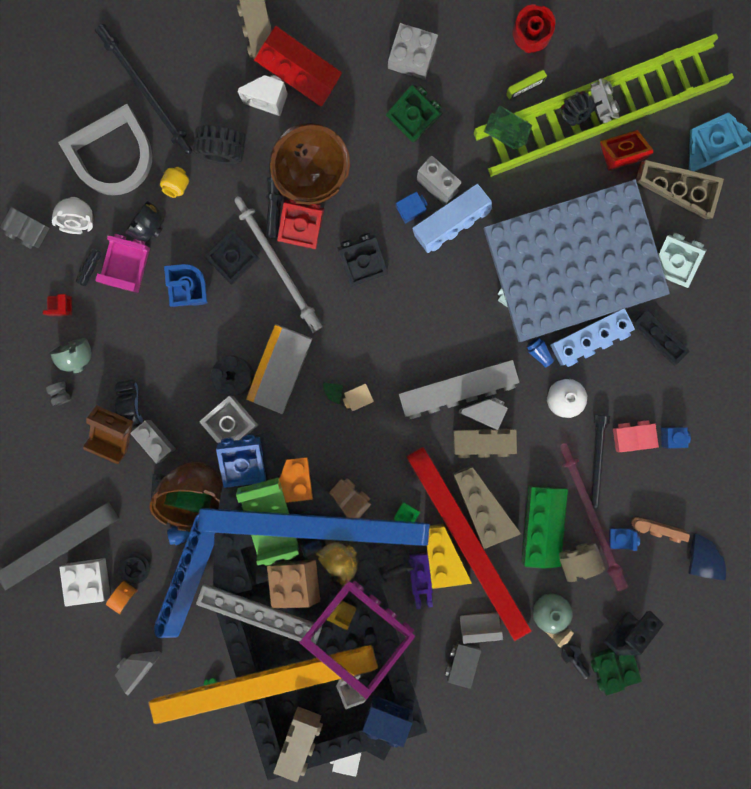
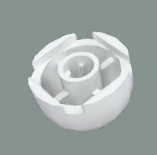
M70 197L58 202L52 214V224L60 226L59 230L63 232L81 234L82 230L88 229L90 231L93 228V213L87 203L77 197Z
M563 379L555 382L550 387L547 403L554 414L560 417L571 418L579 415L584 410L587 404V393L579 382L573 379Z

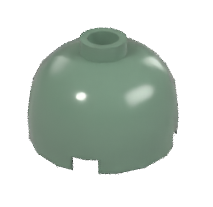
M86 338L72 340L68 342V345L64 347L60 345L50 351L54 364L60 370L73 371V373L83 371L85 369L84 366L89 363L92 354L90 344Z
M554 593L545 594L535 602L532 611L533 619L537 626L544 632L551 634L561 633L566 630L573 618L572 607L569 602L561 595Z

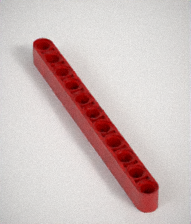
M424 447L407 455V459L514 641L530 633L531 629Z

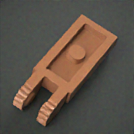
M634 517L631 522L638 532L646 533L650 531L651 535L657 537L665 535L677 543H681V541L688 542L690 534L683 529L649 519Z

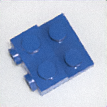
M246 435L242 437V440L235 441L232 437H227L218 443L216 452L224 488L266 481L260 437L255 438L254 435Z

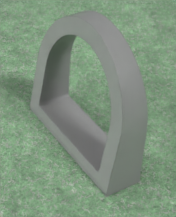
M128 104L58 142L80 179L89 187L102 194L121 195L133 191L142 184L151 169L152 148L150 142ZM128 123L140 148V159L136 170L129 178L118 183H104L94 179L87 171L77 150L121 125Z

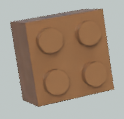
M316 560L281 561L267 566L272 608L310 607L320 602Z

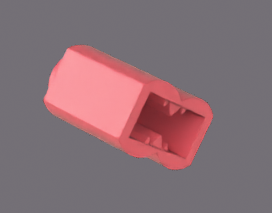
M649 420L638 421L637 426H630V423L618 424V428L613 429L616 452L659 447L656 424H650Z

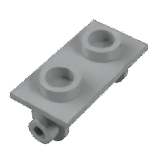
M600 78L599 82L591 84L590 91L595 103L602 100L603 104L596 106L600 120L606 123L611 121L610 117L620 118L618 114L620 108L611 94L613 93L611 83Z

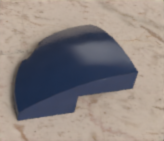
M694 534L690 549L692 557L688 573L725 581L726 565L723 556L720 555L714 543L701 535Z

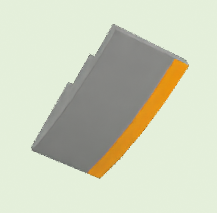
M275 324L246 400L283 414L302 369L312 338Z

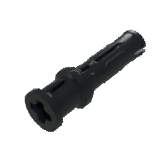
M272 177L267 178V182H269L268 194H266L268 201L266 238L278 239L280 202H282L283 196L275 186Z

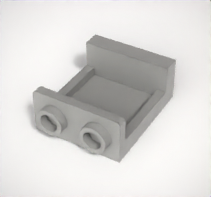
M430 156L418 170L417 182L444 206L450 203L459 192L457 188L460 186L461 181L433 156Z

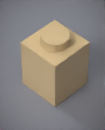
M366 384L344 393V404L347 409L351 408L352 411L374 402Z

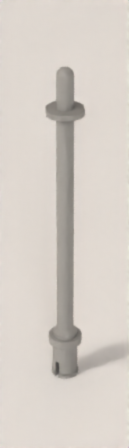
M235 197V203L242 213L239 216L240 220L246 219L300 307L301 318L305 319L312 333L318 331L323 325H321L315 315V309L306 304L252 215L255 210L253 208L248 209L241 197Z

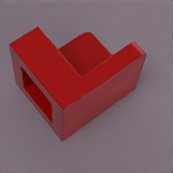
M66 294L48 296L47 310H43V315L72 316V296Z

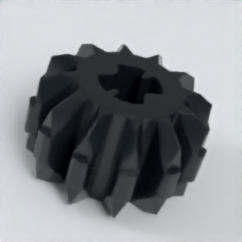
M585 91L576 92L568 100L564 101L560 108V113L565 122L567 121L571 126L579 125L582 121H586L591 116V113L594 112L595 103L593 98Z

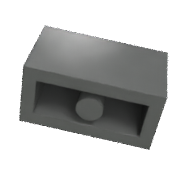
M458 639L456 645L452 644L450 650L451 663H447L444 674L447 676L448 683L471 689L481 654L479 645L472 643L463 644V641Z

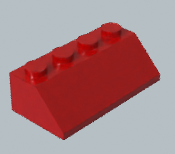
M277 26L274 27L254 61L321 107L342 74L341 71Z

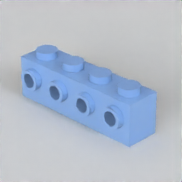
M476 184L413 227L414 236L427 253L436 251L446 240H452L458 235V232L464 228L468 229L480 217L487 216L492 210V202L482 188Z
M624 308L550 346L560 366L566 364L569 367L578 362L577 358L583 355L587 358L595 354V349L602 347V349L613 345L612 341L617 338L620 341L631 336L630 332L635 330Z

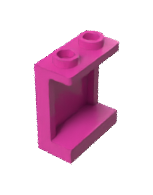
M115 234L114 237L108 236L109 246L101 274L97 273L95 281L138 293L150 248L145 245L144 241L133 239V242L127 241L125 236Z

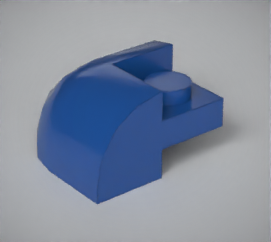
M185 264L164 266L170 307L196 306L208 303L205 278L199 269Z

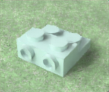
M674 233L673 236H667L658 256L665 279L689 288L707 249H704V244L693 240L692 243L684 241L685 237L683 235Z

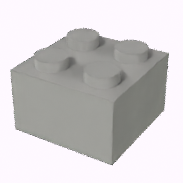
M400 23L388 59V69L425 80L435 51L438 35Z

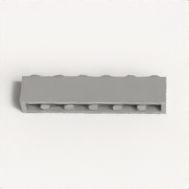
M511 360L401 393L399 398L405 417L409 416L410 419L421 416L420 412L428 410L429 414L440 411V406L447 405L450 408L459 405L458 401L466 399V402L477 400V395L485 393V397L497 394L496 390L504 388V391L516 388L515 384L520 382L514 362Z

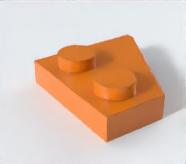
M308 457L287 459L279 479L286 503L312 500Z

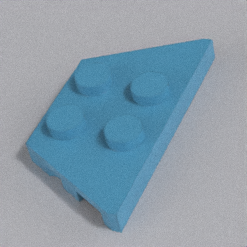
M726 113L690 130L688 170L695 172L750 147L751 133L747 131L748 128L742 123L737 122L736 118L730 113Z

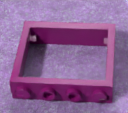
M348 581L299 643L367 699L412 642L415 635L412 633L414 629L406 622L401 624L396 620L397 615L389 608L386 611L379 606L381 602L372 594L368 597L362 592L364 588L356 581L353 583ZM349 591L405 636V639L367 687L311 641L312 637Z

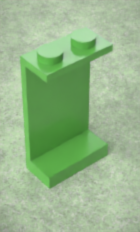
M279 477L237 489L238 503H242L244 511L289 514ZM251 535L257 552V565H271L276 560H290L299 555L297 538Z

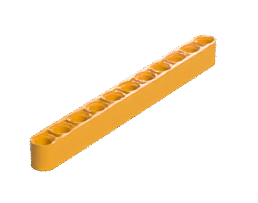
M363 646L329 655L353 676L378 668L373 646ZM318 658L156 697L149 701L153 723L158 724L342 678Z

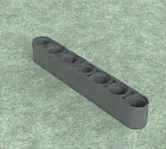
M110 502L1 569L0 583L6 591L119 520L120 518Z

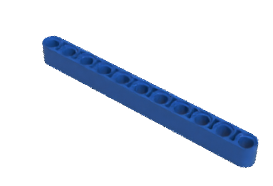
M210 508L199 509L198 531L423 546L428 545L430 529L429 523Z

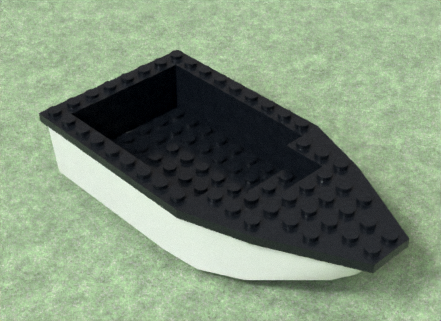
M271 431L256 435L255 438L260 437L266 481L278 477L280 479L286 460L295 459L296 457ZM311 473L313 499L286 503L289 514L348 518L334 497ZM248 485L226 488L222 486L219 509L244 511L242 503H238L236 493L238 488ZM214 534L213 587L272 607L267 566L269 565H257V552L251 535ZM297 538L299 555L290 560H276L274 563L305 560L300 545L301 542L307 541L310 538ZM321 539L334 575V580L319 586L320 602L310 607L275 608L315 623L348 581L351 583L356 581L364 588L362 592L369 597L372 594L381 602L379 606L385 611L389 608L372 550L366 542ZM349 591L343 601L355 606L356 612L348 630L326 620L322 625L316 645L328 655L363 646H373L378 668L360 674L359 681L367 687L398 648L400 640L393 626ZM216 612L236 678L317 658L297 640ZM404 653L401 654L366 701L348 709H345L336 687L339 679L244 702L267 780L282 777L274 774V770L297 707L321 715L320 723L323 724L319 736L315 735L313 743H315L312 756L308 755L305 763H308L307 769L388 745L385 740L379 738L377 740L371 739L366 736V733L362 732L374 695L413 710V723L407 739L427 733Z

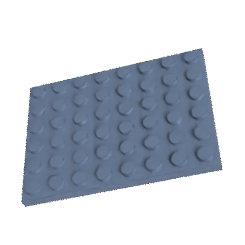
M636 179L483 228L518 342L670 294Z

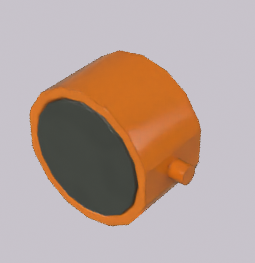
M123 581L108 599L106 605L120 615L130 604L138 590Z

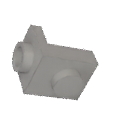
M360 674L354 675V677L359 680ZM339 679L336 687L345 709L366 701L343 679Z

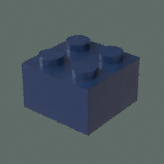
M374 695L362 732L366 733V736L371 739L377 740L379 738L385 740L392 747L397 748L400 746L404 748L413 723V710Z

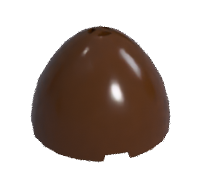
M298 124L287 129L277 139L271 151L270 172L275 186L283 196L299 204H318L330 199L339 192V188L349 174L350 156L345 143L337 133L320 124Z
M187 462L176 467L160 481L150 501L151 514L164 525L170 523L176 525L178 530L190 532L194 520L199 513L165 505L166 494L177 491L206 493L212 496L210 509H219L223 486L222 478L211 466L203 462Z

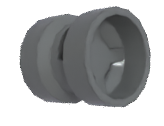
M64 381L46 387L47 394L51 396L50 401L53 407L72 400L70 394L66 392L67 386Z

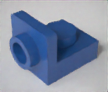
M609 528L610 549H631L632 551H637V546L640 545V535L637 534L636 530L631 528Z

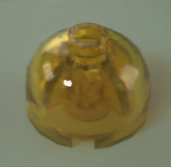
M331 543L316 553V555L320 556L318 559L324 568L332 576L340 577L337 581L343 586L355 576L358 569V563L355 558L357 553L350 545L345 547L341 543Z

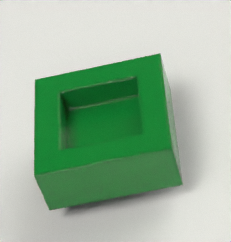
M403 502L393 519L396 521L415 522L420 511Z

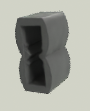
M12 207L0 226L1 229L5 230L4 235L14 240L18 237L22 240L21 244L30 249L33 246L39 248L50 229Z

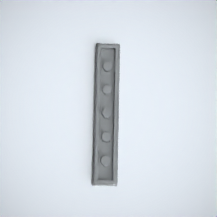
M205 583L196 602L198 606L299 642L314 624V622ZM322 626L311 639L315 644L317 643Z

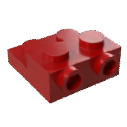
M291 199L286 200L283 203L277 241L316 249L325 208L320 207V203L308 205L296 203Z

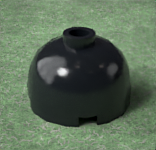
M147 201L143 205L142 210L134 217L125 233L140 241H147L152 236L157 238L163 229L160 227L162 215L159 209Z

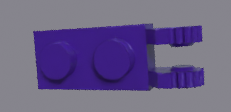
M428 553L409 554L415 563V569L410 571L416 609H421L419 594L427 593L428 607H433Z

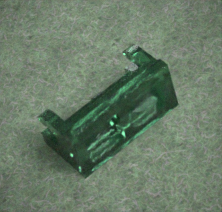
M499 106L495 114L491 113L484 132L517 150L527 144L532 124Z

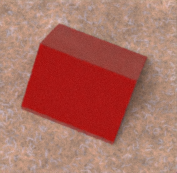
M638 130L600 141L608 171L646 160L653 154L652 147Z

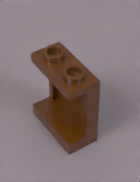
M96 405L86 418V423L90 425V432L83 449L119 464L128 451L133 421Z

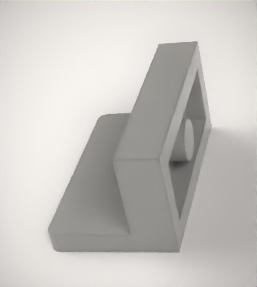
M498 612L460 616L463 644L503 640Z

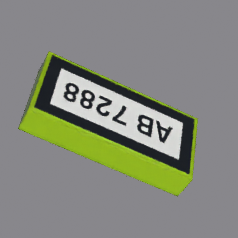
M541 70L510 86L506 93L508 99L511 100L544 83L547 77L545 71Z

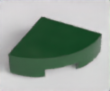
M323 382L326 396L332 402L341 404L343 385Z

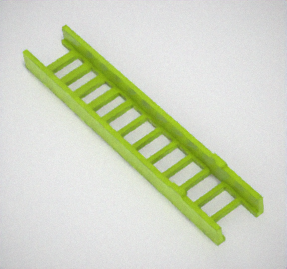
M717 34L681 48H676L663 55L602 78L607 80V82L609 81L612 87L620 85L630 113L618 119L612 118L611 121L600 125L594 111L590 116L594 125L593 128L582 132L580 126L576 124L571 126L575 135L564 138L554 110L561 108L564 101L568 100L576 92L585 91L589 96H592L590 91L591 84L599 82L597 80L475 128L474 136L476 141L491 135L502 162L488 169L490 177L728 84L734 78L732 73L709 82L698 54L714 47L713 43L718 39ZM693 56L703 82L702 85L695 88L690 86L681 60ZM670 61L674 62L685 89L684 92L675 96L671 92L661 66ZM655 70L667 99L657 103L654 102L644 77L645 74ZM637 77L649 105L639 110H636L626 85L627 81ZM546 114L556 142L550 145H546L536 117ZM526 121L538 147L537 150L529 153L518 128V124ZM508 128L520 155L512 160L508 156L499 133Z

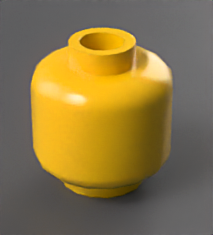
M180 167L168 168L160 181L163 193L172 198L183 195L189 184V178L185 170Z

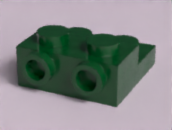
M411 85L386 114L412 143H415L443 114L440 111L442 106L435 99L431 101L426 96L428 92L421 85L418 87Z
M611 648L591 654L593 660L590 663L593 672H597L599 677L596 680L599 691H603L606 696L625 690L624 687L642 682L634 655L618 656Z

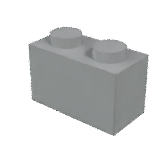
M145 420L130 433L155 463L162 462L176 450L151 420Z

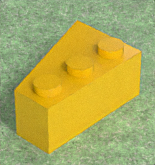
M430 525L429 542L426 547L432 589L472 584L444 525Z

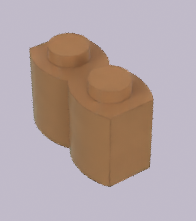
M341 478L329 493L349 518H360L370 507L371 503L369 500L371 498L363 491L357 492L354 489L356 485L348 478L346 480Z

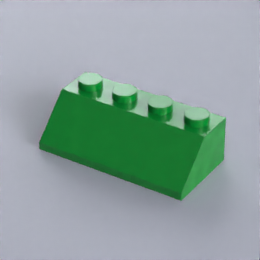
M528 485L521 561L525 567H561L559 553L563 550L568 489Z

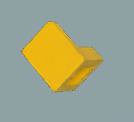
M342 600L327 620L348 630L356 612V607Z

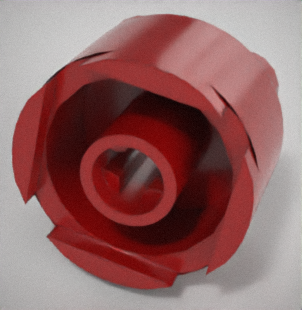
M531 4L519 12L513 27V38L517 46L526 53L540 51L549 44L555 30V17L551 10L545 6L541 7Z

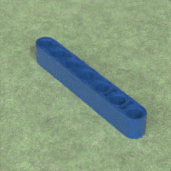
M199 514L194 520L154 626V632L158 638H174L179 636L214 546L215 532L198 531Z

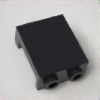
M646 611L640 620L630 612H626L604 640V643L618 656L642 655L664 623L652 611Z

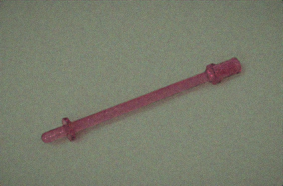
M562 444L560 449L566 461L562 466L568 467L608 562V575L612 577L617 591L625 590L629 586L622 573L623 568L614 559L575 465L579 462V459H573L567 444Z

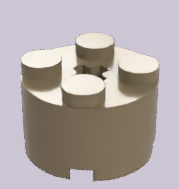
M587 543L576 546L574 551L565 550L559 553V559L568 582L577 581L576 577L587 579L605 570L596 543L589 545Z

